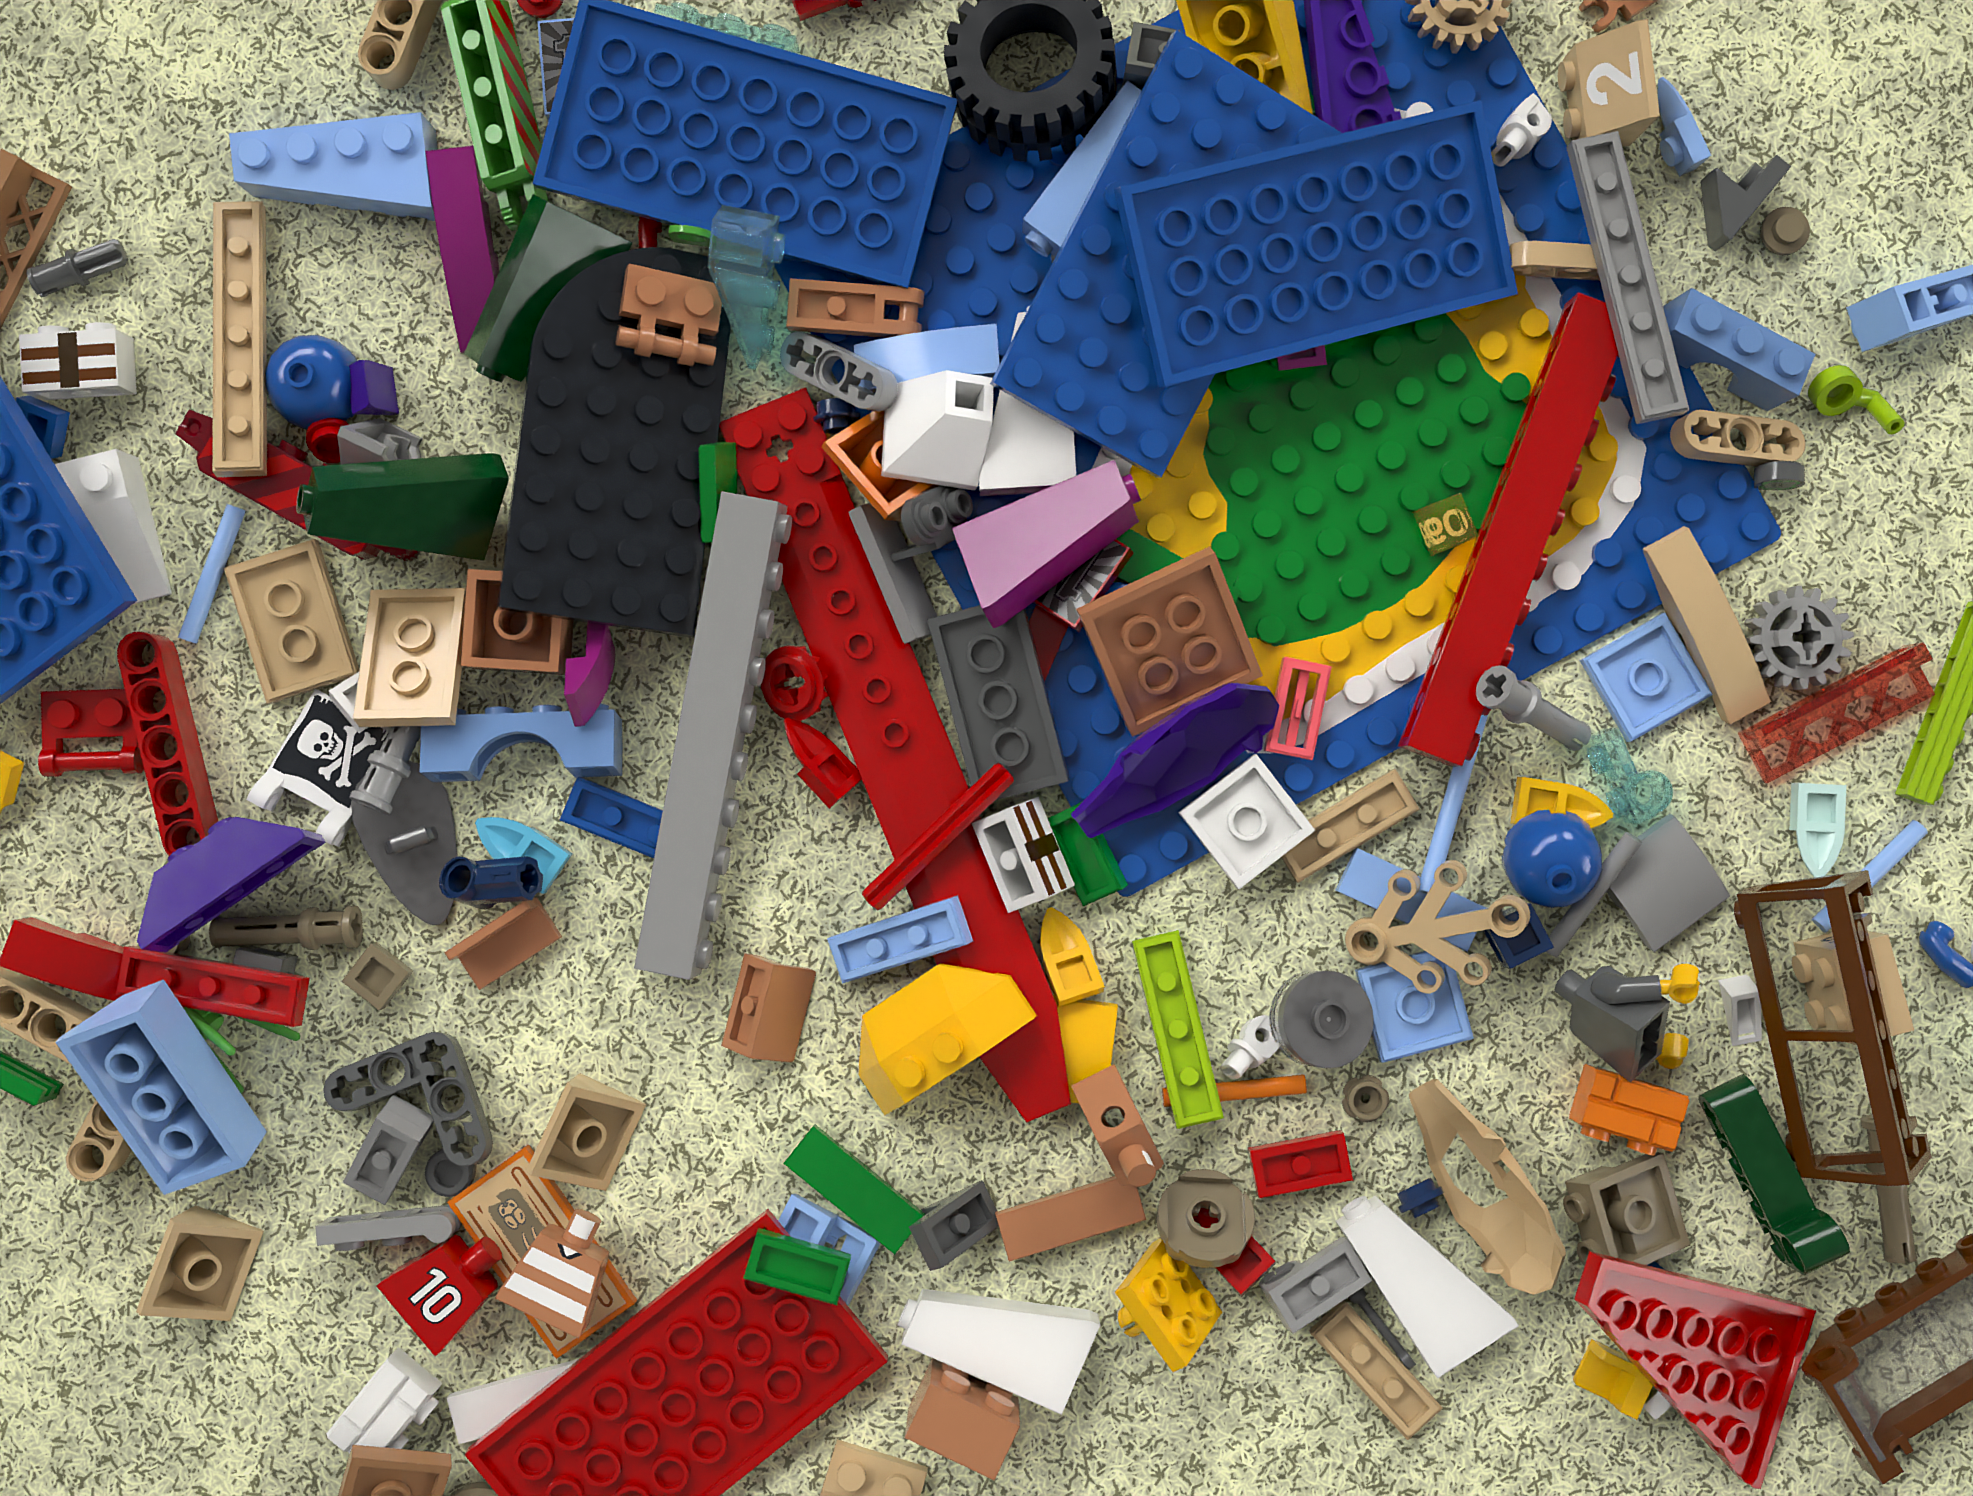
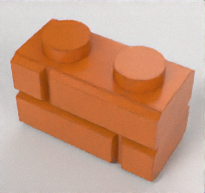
M1585 1064L1569 1119L1582 1125L1581 1134L1605 1142H1609L1611 1134L1628 1139L1626 1147L1655 1156L1657 1148L1670 1152L1676 1149L1681 1131L1680 1125L1684 1121L1689 1104V1096L1638 1079H1634L1630 1083L1618 1073Z

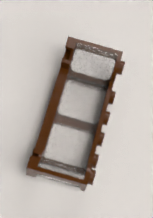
M1973 1233L1961 1238L1956 1243L1957 1249L1943 1258H1930L1920 1263L1915 1269L1916 1274L1902 1283H1889L1879 1288L1874 1295L1876 1299L1861 1308L1851 1307L1837 1314L1834 1318L1835 1324L1820 1332L1801 1366L1805 1376L1814 1381L1852 1443V1453L1861 1468L1882 1484L1904 1472L1894 1453L1901 1451L1903 1454L1908 1455L1914 1450L1908 1439L1973 1400Z

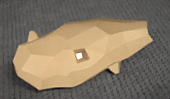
M1432 1079L1409 1093V1099L1423 1135L1429 1166L1439 1187L1441 1186L1444 1191L1443 1195L1456 1222L1470 1234L1487 1255L1481 1264L1484 1272L1500 1274L1509 1287L1533 1295L1552 1289L1556 1285L1566 1256V1250L1555 1230L1547 1205L1538 1196L1520 1165L1507 1149L1503 1138L1476 1119L1438 1079ZM1457 1133L1478 1162L1491 1174L1495 1187L1505 1191L1509 1198L1483 1208L1474 1203L1454 1185L1441 1160ZM1503 1161L1510 1171L1506 1174L1497 1162Z

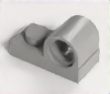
M392 1095L373 1122L343 1183L386 1205L411 1159L434 1124L432 1115L397 1095Z
M1340 1237L1302 1263L1290 1261L1275 1269L1276 1275L1273 1271L1268 1273L1260 1280L1259 1285L1287 1331L1294 1334L1372 1282V1279L1349 1240Z

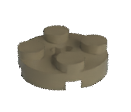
M1196 1169L1185 1172L1178 1177L1177 1181L1169 1187L1167 1186L1159 1201L1156 1223L1160 1238L1165 1243L1166 1252L1170 1257L1202 1268L1219 1267L1238 1260L1251 1238L1255 1224V1214L1251 1199L1245 1191L1242 1194L1239 1188L1232 1184L1233 1179L1219 1171ZM1201 1208L1209 1209L1210 1217L1218 1218V1223L1211 1224L1210 1228H1204L1195 1222L1193 1217L1198 1216Z

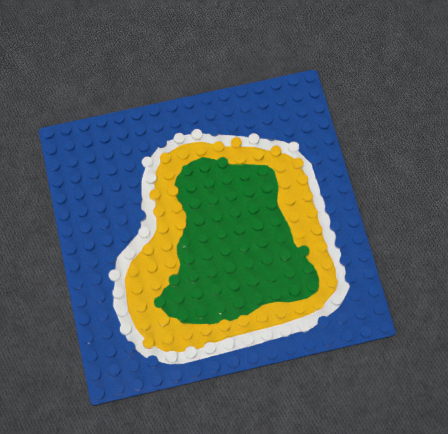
M1293 0L1307 82L1313 95L1304 0ZM1361 0L1375 39L1372 42L1373 50L1379 66L1384 65L1390 82L1387 90L1395 112L1400 111L1402 119L1481 100L1492 152L1497 146L1496 140L1502 125L1526 98L1534 93L1545 107L1501 26H1497L1499 31L1490 42L1482 37V42L1477 50L1471 51L1467 43L1463 42L1461 48L1455 54L1451 52L1450 42L1444 41L1438 49H1434V35L1429 33L1423 38L1417 36L1423 25L1422 22H1409L1407 18L1416 5L1405 3V0ZM1430 0L1431 6L1434 8L1435 0ZM1179 9L1151 24L1177 29L1186 35ZM1131 36L1115 44L1116 95L1122 88ZM1070 69L1044 82L1043 84L1033 88L1028 92L1041 91L1053 86L1054 84L1059 82L1069 72ZM1553 119L1549 130L1528 154L1519 159H1511L1505 166L1500 167L1494 164L1509 246L1521 241L1591 244L1566 148L1567 145ZM968 125L949 135L909 286L924 291V305L922 308H918L917 321L922 325L921 332L997 324L1000 365L1011 344L1017 314L1027 312L1026 308L1031 305L1055 259V256L1051 253L1047 257L1040 255L1026 243L1025 237L1027 235L1022 232L1023 218L1074 151L1065 155L1061 145L1051 148L1053 158L1051 160L1040 161L1038 151H1028L1027 162L1015 161L1012 148L1006 147L1002 157L990 152L987 138L979 145L971 138ZM1081 134L1076 136L1077 147L1084 139ZM766 252L788 293L790 278L885 285ZM1515 275L1518 291L1516 295L1326 344L1327 365L1277 371L1276 359L1273 358L1216 373L1161 478H1155L1074 432L1076 476L1112 460H1115L1121 477L1131 474L1141 501L1133 504L1139 522L1131 527V530L1182 558H1186L1210 546L1216 553L1226 582L1242 590L1235 605L1263 675L1247 684L1266 686L1275 696L1283 657L1332 666L1313 760L1264 751L1266 733L1263 736L1262 750L1257 753L1245 750L1224 768L1214 781L1161 811L1131 820L1103 833L1128 883V886L1124 889L1117 891L1119 895L1123 897L1131 896L1209 853L1178 812L1253 754L1258 755L1295 805L1400 748L1398 747L1399 741L1564 305L1577 293H1582L1605 302L1600 281ZM885 305L884 319L898 320L899 306ZM810 332L853 353L854 345L884 339L882 337ZM1616 357L1611 374L1616 375L1614 387L1608 399L1604 403L1599 402L1594 419L1599 420L1597 432L1588 447L1583 446L1577 461L1578 464L1582 465L1580 477L1571 492L1566 491L1560 508L1565 510L1563 522L1554 537L1549 535L1543 553L1548 554L1545 570L1538 581L1532 580L1526 598L1531 599L1528 615L1521 626L1515 625L1509 643L1514 644V651L1507 668L1515 673L1517 680L1522 681L1661 605L1662 601L1642 549L1683 526L1690 529L1714 574L1723 571L1780 538V527L1758 488H1754V481L1745 465L1690 459L1680 455L1674 449L1670 432L1675 421L1695 410L1715 411L1691 367L1686 369L1678 365L1689 411L1683 415L1636 424L1620 358ZM841 358L832 367V373L838 383L845 374V365ZM996 387L993 389V418L1000 392ZM855 406V412L860 413V419L872 412V410L861 409ZM1691 427V433L1696 434L1693 431V427ZM1713 433L1709 435H1696H1698L1700 442L1708 437L1713 436ZM978 483L975 491L964 489L970 495L973 504L972 514L967 517L966 522L1034 493L980 496ZM1457 510L1462 514L1466 523V531L1461 536L1452 537L1445 531L1442 518L1447 511ZM1450 515L1448 517L1449 526L1452 531L1458 532L1461 528L1459 519L1455 515ZM1429 518L1438 519L1442 525L1441 533L1438 536H1431L1433 540H1438L1440 536H1445V540L1438 545L1430 544L1423 533V523ZM1434 523L1429 524L1428 530L1435 532L1436 525ZM954 540L939 549L930 551L962 610L980 605L957 541ZM1116 578L1113 583L1122 581ZM1034 603L1025 608L1028 621L1036 605ZM1068 626L1046 677L1045 686L1070 781L1058 785L1071 807L1087 798L1108 775L1122 750L1142 733L1132 737L1127 730L1084 627L1078 632ZM1292 669L1278 738V743L1280 744L1285 743L1299 673L1297 669ZM1310 672L1295 747L1303 748L1318 675L1316 673Z

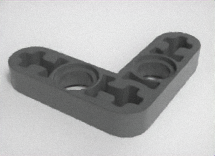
M442 1032L426 1033L337 1069L325 1081L323 1089L324 1098L329 1106L339 1111L361 1110L388 1099L394 1094L398 1095L422 1085L448 1160L459 1166L477 1165L485 1161L492 1151V1134L462 1047L457 1039L450 1034ZM433 1042L437 1046L447 1047L448 1053L441 1057L444 1071L456 1070V1077L442 1078L435 1083L434 1076H441L443 1072L438 1062L428 1060L427 1054L434 1051ZM391 1058H397L404 1065L405 1073L403 1079L398 1084L391 1086L384 1081L382 1068L386 1061ZM345 1078L348 1082H361L369 1078L372 1086H365L352 1092L353 1101L350 1098L341 1097L339 1090L345 1087ZM450 1085L460 1087L465 1098L463 1106L454 1113L445 1110L441 1102L443 1091ZM470 1114L472 1122H464L463 1126L468 1136H477L479 1144L472 1147V1157L469 1152L459 1151L458 1144L464 1141L461 1126L450 1128L449 1121L461 1120Z

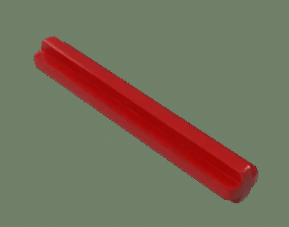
M994 764L863 890L862 895L864 899L874 909H882L1013 783L1014 778L1002 764Z

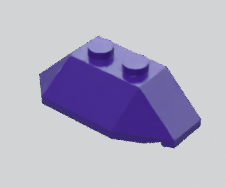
M236 816L218 821L209 828L208 836L194 845H187L174 851L168 857V863L153 873L137 938L138 945L141 950L168 952L182 940L311 851L325 844L326 841L321 834L285 825Z

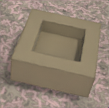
M374 942L370 943L341 982L380 1011L386 1008L414 970L380 944Z

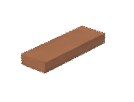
M1116 1176L995 1212L1009 1262L1146 1220L1137 1187L1131 1184L1127 1186L1120 1185Z

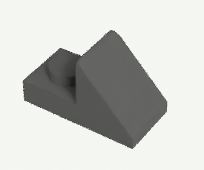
M1775 155L1762 167L1755 162L1737 182L1733 181L1718 168L1713 169L1700 181L1707 244L1713 251H1717L1735 236L1791 168L1778 155Z
M983 1180L921 1209L926 1215L910 1225L909 1229L929 1270L932 1271L943 1268L999 1227L995 1215L997 1209Z

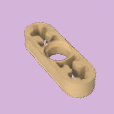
M1521 241L1509 246L1512 259L1511 268L1514 270V275L1600 281L1591 244Z
M1695 410L1675 421L1670 432L1674 449L1680 455L1690 459L1759 466L1776 461H1796L1803 455L1805 450V438L1800 428L1790 421ZM1691 427H1693V431L1696 434L1709 435L1713 433V436L1699 442L1698 435L1691 433ZM1732 428L1738 429L1746 439L1744 451L1738 450L1730 440ZM1776 437L1778 444L1769 443L1763 446L1764 442ZM1779 444L1785 445V451H1783L1782 446Z

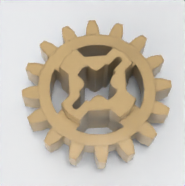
M1405 0V3L1416 5L1408 15V21H1421L1423 24L1417 36L1423 38L1431 33L1435 36L1433 41L1434 49H1438L1444 41L1450 42L1451 52L1457 54L1463 42L1467 43L1471 51L1477 50L1482 42V37L1490 42L1499 31L1497 26H1503L1510 13L1504 8H1507L1512 0H1489V2L1487 0H1435V7L1432 8L1430 0Z

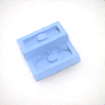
M791 1194L778 1220L791 1237L821 1246L828 1242L833 1245L832 1249H834L838 1239L847 1235L840 1251L851 1254V1260L840 1297L849 1306L881 1243L860 1226L797 1194Z

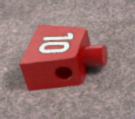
M453 1235L444 1242L439 1243L398 1267L376 1287L431 1353L436 1356L460 1333L497 1289L498 1282L489 1272V1269L502 1259V1252L499 1246L489 1237H482L469 1248L460 1236Z

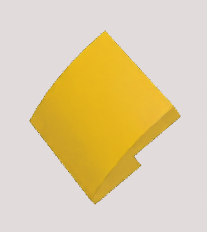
M1083 999L1060 1007L1057 1004L1071 1103L1079 1104L1071 1087L1072 1085L1111 1066L1118 1004Z

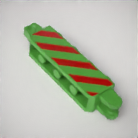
M450 0L443 3L441 12L480 176L486 188L497 194L505 225L511 231H515L518 229L523 218L519 197L525 195L528 204L533 194L547 201L548 197L546 190L536 188L533 185L542 141L509 2L506 0Z

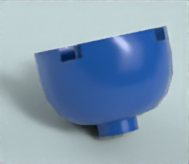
M299 335L283 342L270 356L265 371L267 396L271 405L289 423L305 430L312 423L325 418H337L346 422L349 417L352 418L355 415L352 414L350 403L351 378L349 365L356 362L357 358L340 342L320 335Z
M1538 810L1521 818L1506 835L1502 866L1515 891L1532 904L1547 908L1566 907L1582 900L1596 886L1602 872L1601 847L1590 825L1575 813L1565 811L1566 814L1551 813L1550 810Z

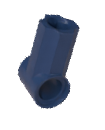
M458 856L446 863L439 878V887L442 894L447 898L484 910L492 908L497 903L531 901L538 892L542 891L543 874L538 868L537 860L528 856L479 861Z

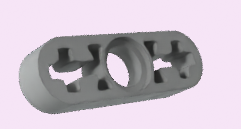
M796 331L789 334L781 346L780 359L782 366L788 373L861 409L880 412L888 409L895 401L898 389L897 381L890 370L817 335ZM802 350L817 356L815 364L806 362L804 357L800 356ZM841 358L845 365V374L842 380L835 384L832 380L831 371L834 363ZM861 379L872 381V384L877 387L876 393L874 394L871 390L858 386Z

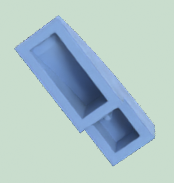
M997 324L931 330L878 339L854 345V353L890 370L894 374L897 383L945 370L993 378L999 367ZM861 379L858 386L865 387L876 393L877 387L872 384V381Z

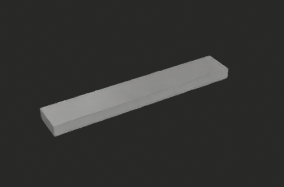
M1615 131L1572 140L1566 148L1636 424L1683 415L1689 411V406L1619 132Z

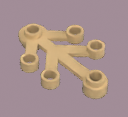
M1448 860L1436 869L1434 874L1435 882L1409 923L1390 927L1402 903L1411 899L1420 889L1418 875L1411 870L1403 869L1396 872L1389 879L1388 892L1373 917H1363L1351 924L1346 932L1345 943L1349 954L1356 961L1366 965H1375L1383 961L1412 980L1415 988L1422 993H1433L1443 984L1445 974L1442 967L1431 961L1420 964L1396 946L1414 943L1457 971L1465 983L1476 986L1484 983L1491 974L1492 966L1489 959L1479 953L1468 955L1445 940L1444 937L1491 929L1501 937H1515L1528 925L1530 910L1526 902L1520 897L1504 895L1496 899L1487 909L1436 918L1451 893L1458 890L1467 879V871L1464 865L1456 860ZM1445 868H1451L1457 872V883L1451 884L1444 879L1443 870ZM1400 877L1408 879L1411 883V892L1405 893L1399 890L1397 879ZM1503 907H1514L1518 911L1519 919L1517 921L1507 920L1503 916ZM1369 932L1377 937V947H1370L1365 944L1363 940L1364 933ZM1468 963H1478L1483 969V975L1480 977L1471 975L1467 968ZM1423 970L1431 971L1435 975L1436 983L1434 985L1426 984L1422 980L1421 972Z

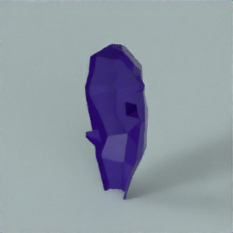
M1228 683L1219 686L1199 698L1181 705L1173 713L1143 732L1122 750L1108 775L1071 813L1072 817L1078 822L1086 836L1093 838L1126 822L1163 810L1214 781L1223 769L1245 750L1253 753L1262 750L1263 736L1274 728L1280 705L1266 686Z

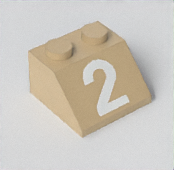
M1648 19L1638 20L1576 43L1564 57L1563 62H1560L1557 75L1558 86L1561 92L1567 91L1569 108L1565 110L1563 117V128L1566 138L1577 140L1618 131L1622 147L1630 146L1660 116Z

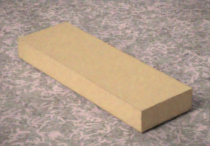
M1392 769L1308 819L1315 831L1281 858L1295 882L1299 883L1420 809L1396 769Z
M1346 1300L1337 1304L1309 1330L1317 1342L1407 1440L1443 1409L1439 1402Z

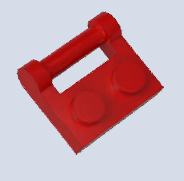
M125 689L41 691L42 750L38 756V768L42 776L59 777L68 771L122 770L124 774H141L143 772V762ZM123 737L121 751L63 753V739Z

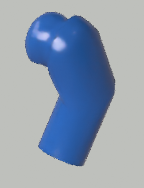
M1939 921L1930 922L1926 931L1920 932L1919 943L1944 974L1964 988L1972 987L1973 964L1948 945L1954 938L1953 929Z

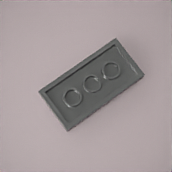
M981 605L927 619L970 785H974L997 763L1002 764L1009 771L1014 781L996 800L1070 781L1026 609L1024 608L1006 623L994 629L984 614Z

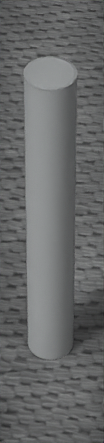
M1629 832L1624 833L1602 863V872L1596 886L1582 900L1571 905L1549 935L1554 948L1546 951L1547 953L1556 958L1560 955L1642 844L1637 837Z

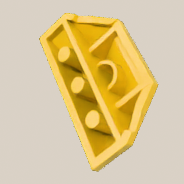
M938 964L862 1015L858 1075L882 1113L886 1115L905 1105L978 1058L1033 1020L1037 1015L1010 975L992 974L976 969Z

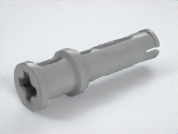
M1500 665L1494 666L1485 671L1480 677L1476 686V696L1478 701L1486 708L1500 709L1502 715L1512 723L1530 724L1562 743L1569 750L1577 751L1582 749L1579 743L1572 740L1574 738L1585 745L1589 743L1591 729L1588 724L1579 721L1543 699L1540 689L1535 684L1525 680H1517L1515 673L1509 668Z
M393 726L390 728L380 750H375L374 753L369 755L367 761L370 763V767L359 789L351 792L349 796L351 800L376 812L391 815L393 807L390 803L402 779L408 778L411 773L409 770L411 766L408 764V761L417 741L421 737V726Z

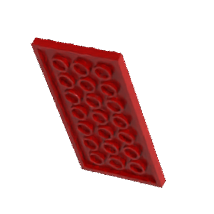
M767 1209L473 1443L464 1455L498 1496H720L888 1362V1354L840 1296L837 1305L743 1279L758 1228L790 1236L772 1212Z

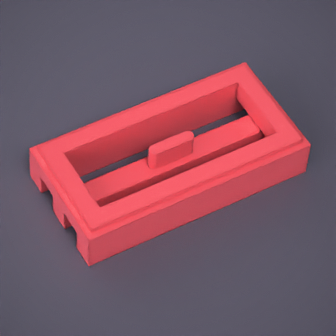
M1289 657L1282 658L1274 696L1280 706L1275 726L1267 732L1264 751L1313 760L1332 666ZM1292 669H1297L1299 673L1285 743L1280 744L1278 743L1291 673ZM1311 672L1318 675L1303 748L1295 747L1309 674Z

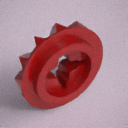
M782 646L773 650L765 659V673L761 683V690L769 707L784 719L788 717L796 721H802L821 711V702L829 695L824 690V681L829 675L821 672L818 666L820 657L811 656L807 653L806 646ZM794 676L801 677L805 681L803 686L799 688L791 687V685L784 686V682L789 681Z

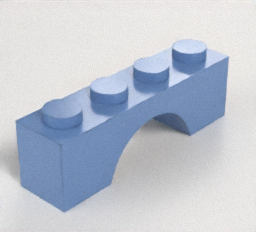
M600 704L586 725L578 727L574 726L570 711H562L561 707L555 705H537L532 708V712L514 713V709L502 706L485 708V714H466L465 710L457 708L455 725L421 726L420 773L431 782L480 781L486 767L499 752L515 744L535 742L555 749L559 753L565 768L575 778L622 776V719L614 709L609 710V706L606 704Z

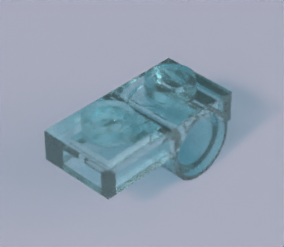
M1607 728L1591 734L1589 740L1591 747L1587 748V756L1595 772L1599 775L1603 773L1611 790L1606 792V799L1611 811L1617 818L1622 817L1625 823L1640 824L1656 817L1657 813L1668 807L1673 797V788L1670 780L1658 771H1637L1618 728ZM1642 779L1649 783L1652 791L1649 801L1644 805L1637 800L1635 794L1636 786Z

